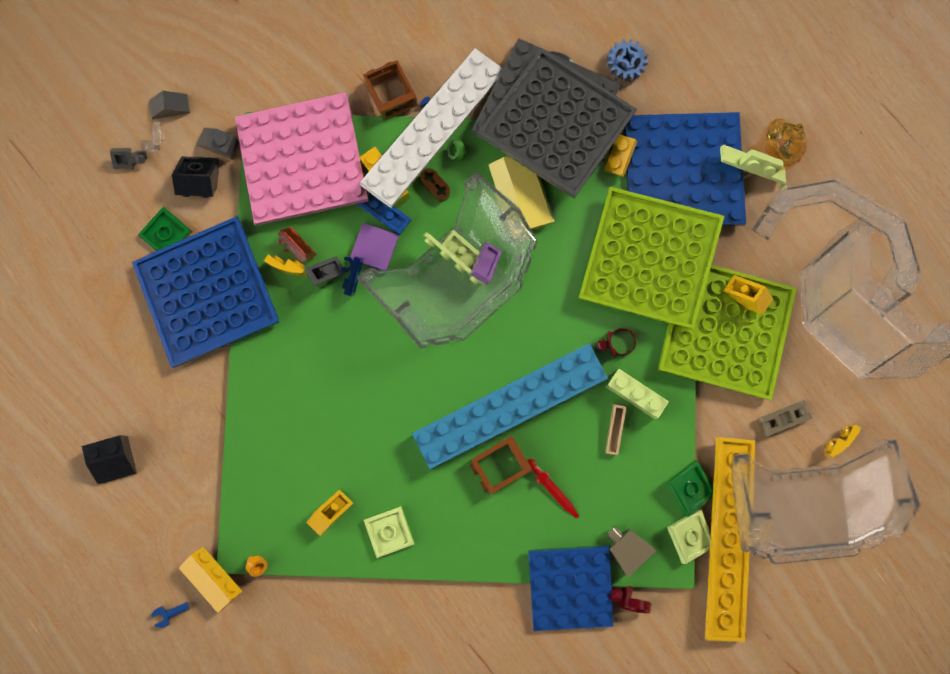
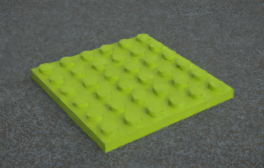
M609 187L579 299L694 330L724 216Z
M711 265L694 330L668 323L657 370L761 399L772 400L797 288ZM734 275L766 286L773 301L763 315L745 308L723 291Z

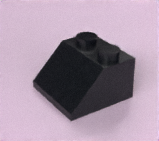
M181 156L172 173L175 195L183 197H213L218 185L219 158Z
M119 435L81 446L86 466L97 484L137 474L128 436Z

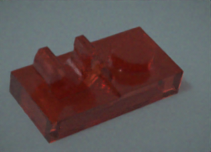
M292 227L282 229L277 234L280 237L277 244L280 245L285 242L286 248L284 252L291 250L294 256L302 263L313 260L317 255Z

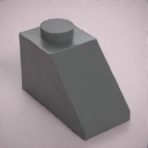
M204 128L196 145L232 160L239 142L234 135L219 129Z

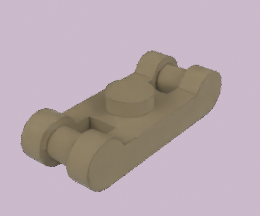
M805 401L797 402L758 418L759 424L763 426L764 436L773 435L812 419L810 413L806 411ZM795 410H798L799 415H800V416L797 417V418H796V415H795V413H794ZM772 419H774L776 426L773 428L769 423V421Z

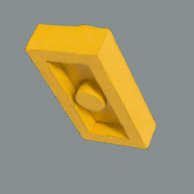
M619 135L604 170L608 173L624 177L637 140Z

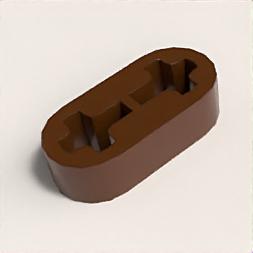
M431 168L422 171L420 178L424 187L436 200L446 201L450 197V188L447 183ZM425 175H433L432 178L435 183L432 184L430 180L425 181ZM438 186L441 190L445 188L446 195H437L438 189L436 187Z

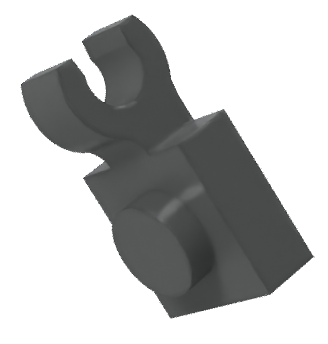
M111 148L110 150L114 169L133 168L134 163L143 164L145 159L148 158L145 150L134 153L131 152V148Z

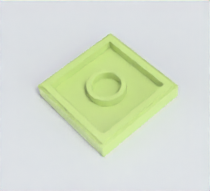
M402 506L364 520L376 558L414 545Z
M697 510L691 516H685L667 527L682 564H687L710 550L711 532L702 510Z

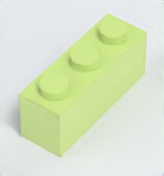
M620 369L614 372L605 386L653 419L659 418L669 403L668 400Z

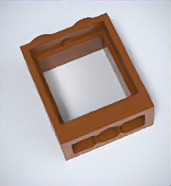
M398 60L388 62L380 68L371 69L366 74H363L365 86L383 121L417 107V97ZM397 75L406 94L381 104L372 85Z
M512 435L471 459L472 464L469 465L475 476L477 474L481 476L483 481L479 483L485 493L489 491L491 494L532 470ZM507 444L522 470L492 487L478 461Z

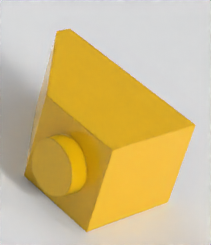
M736 275L731 278L723 290L745 308L762 315L773 301L766 286Z
M339 489L313 513L306 523L321 537L352 506L353 502Z

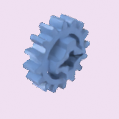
M623 39L621 45L616 42L614 48H610V54L607 56V60H609L607 67H612L610 73H616V79L622 76L623 81L626 80V77L633 81L634 76L639 78L641 73L645 72V66L648 64V61L645 59H647L648 53H643L645 47H638L639 42L634 45L632 44V39H630L629 43H626ZM621 51V55H619V56H617V58H615V56L617 55V53H619V52ZM639 63V66L636 69H634V65H637Z

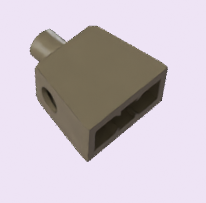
M614 526L607 532V535L613 541L609 546V551L628 577L656 552L655 548L630 529H627L622 534Z

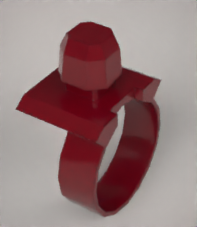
M619 328L614 331L625 330L633 336L634 347L629 353L620 354L613 348L611 344L613 333L611 331L606 333L607 341L603 339L595 343L596 350L604 352L609 349L612 357L615 354L619 356L628 355L636 347L635 334L627 328Z
M632 586L623 587L622 590H611L610 599L620 602V609L637 613H651L652 603L631 598Z

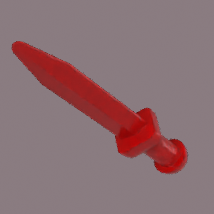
M528 459L527 461L532 468L531 471L536 475V481L542 484L567 512L575 518H579L571 501L548 477L549 474L546 471H542L534 463L536 460Z

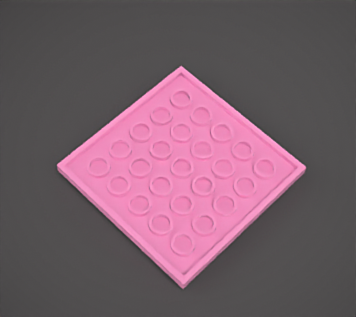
M346 92L235 117L253 221L256 226L369 201L367 190L360 186L364 174Z

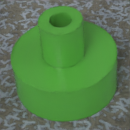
M458 140L450 141L447 149L448 156L452 160H461L468 151L467 147H464L463 142Z

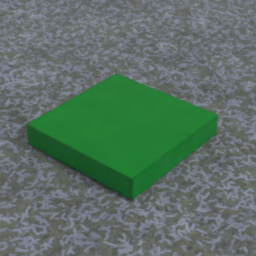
M162 207L141 230L138 236L158 251L188 238L193 231L165 207Z
M698 461L691 462L666 482L682 512L688 517L713 497V487Z

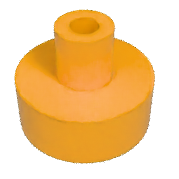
M250 556L247 559L246 570L252 577L260 576L265 572L267 562L262 556Z

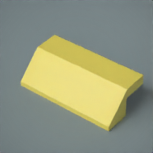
M509 156L502 157L488 165L512 236H518L531 229H540L555 222L540 177Z

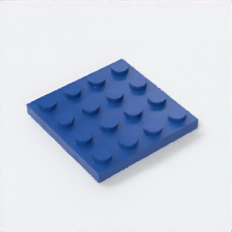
M608 545L528 550L533 631L614 627L612 600L610 599L611 571Z

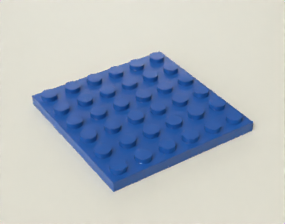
M740 112L634 115L625 127V136L636 139L637 144L627 167L629 192L723 215L722 226L746 225L743 170L722 163L720 147L722 145L742 151Z
M238 216L132 262L171 368L181 366L280 323Z

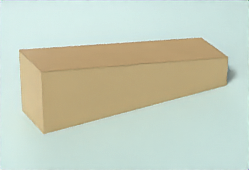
M616 403L612 405L605 450L607 454L618 455L626 413L625 405Z

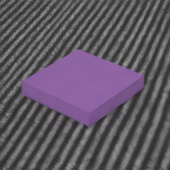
M362 223L350 260L387 272L400 236Z

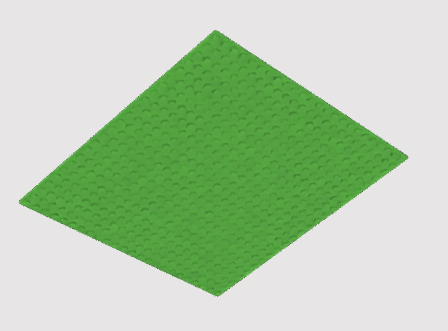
M352 115L360 157L373 147H376L383 156L415 117L393 116L383 121L381 116ZM466 119L425 167V169L431 168L435 170L450 188V197L446 201L436 200L422 184L420 175L409 186L407 190L410 199L398 206L397 209L410 217L412 221L398 239L387 272L350 260L362 223L395 233L356 204L256 226L253 221L241 156L238 217L280 323L230 344L217 563L227 574H249L246 570L247 559L250 556L260 555L267 562V568L261 575L530 584L528 550L610 546L613 541L607 535V532L616 526L622 534L627 529H630L655 548L656 552L628 577L609 551L611 586L692 589L694 587V560L687 564L681 563L667 529L668 526L684 518L685 515L666 482L691 462L695 461L696 381L657 370L668 323L579 299L609 187L628 191L627 170L624 177L608 173L604 170L614 144L575 199L540 177L555 222L540 229H531L518 236H512L488 166L507 155L477 135L472 134V128L477 119ZM625 128L620 135L625 136ZM450 141H462L464 147H467V154H464L461 160L449 158L447 149ZM362 165V170L365 177L368 172ZM425 175V181L430 180L432 184L435 183L432 178L433 175ZM438 186L436 187L438 189L437 195H446L445 188L441 190ZM455 230L479 252L486 241L501 250L502 254L490 283L485 286L481 284L479 286L475 285L469 280L471 276L466 271L463 274L454 267L456 263L452 259L447 261L440 255L441 250L435 246L433 249L425 242L426 237L423 234L425 232L429 233L441 244L450 232ZM267 255L273 258L276 255L285 263L288 259L292 262L297 260L305 266V270L306 267L337 256L346 274L329 281L323 288H318L314 286L308 274L306 276H294L283 273L264 262V259ZM619 328H627L635 334L637 344L635 349L628 355L619 356L615 354L612 357L609 349L604 352L596 350L595 343L603 339L607 341L606 333L611 331L613 333L611 336L613 348L620 354L629 353L634 347L633 336L625 330L614 331ZM590 343L608 378L607 380L429 469L412 435L413 432ZM617 369L622 370L669 401L659 418L653 419L605 387ZM613 403L626 406L618 455L605 453ZM512 435L526 460H536L534 463L542 471H546L549 474L548 477L571 501L579 518H575L567 512L548 490L536 481V475L532 471L493 494L489 491L485 493L479 483L483 481L479 474L475 476L469 466L472 464L471 459ZM507 444L478 461L492 487L522 470ZM340 489L353 504L320 537L306 522L321 505ZM402 506L414 545L376 558L364 520Z

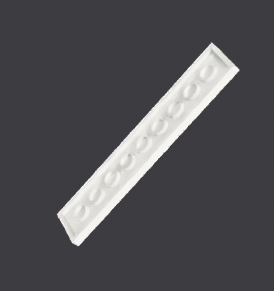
M475 48L361 180L360 186L392 208L492 89L503 68Z

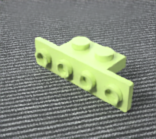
M726 145L720 147L722 163L781 184L786 183L783 160L753 149L745 153Z
M452 230L441 244L429 233L425 232L423 234L426 237L425 242L433 249L436 246L441 250L440 255L447 261L452 259L456 263L454 266L463 274L465 271L469 275L471 274V269L474 267L480 252L455 230ZM470 275L471 277L469 278V280H471L475 285H486L480 280Z

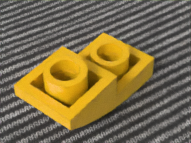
M267 255L264 259V262L283 273L294 276L307 275V272L304 270L305 266L297 260L292 262L288 259L285 263L276 255L274 258Z
M855 424L845 426L840 434L841 439L832 438V440L827 442L824 456L828 458L839 455L850 446L862 428Z

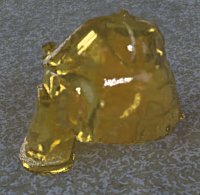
M780 118L774 119L769 124L766 133L765 143L768 155L783 160V166L790 167L799 162L806 150V134L803 125L791 124Z

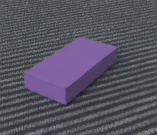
M486 241L480 250L470 275L486 285L490 283L502 251Z

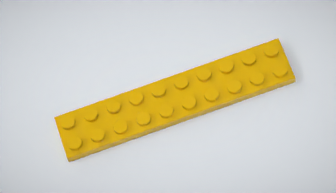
M716 437L705 639L710 641L745 642L755 440Z

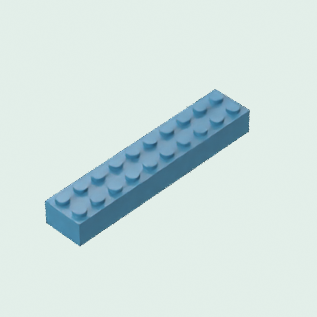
M589 343L413 432L412 435L429 469H432L608 378Z

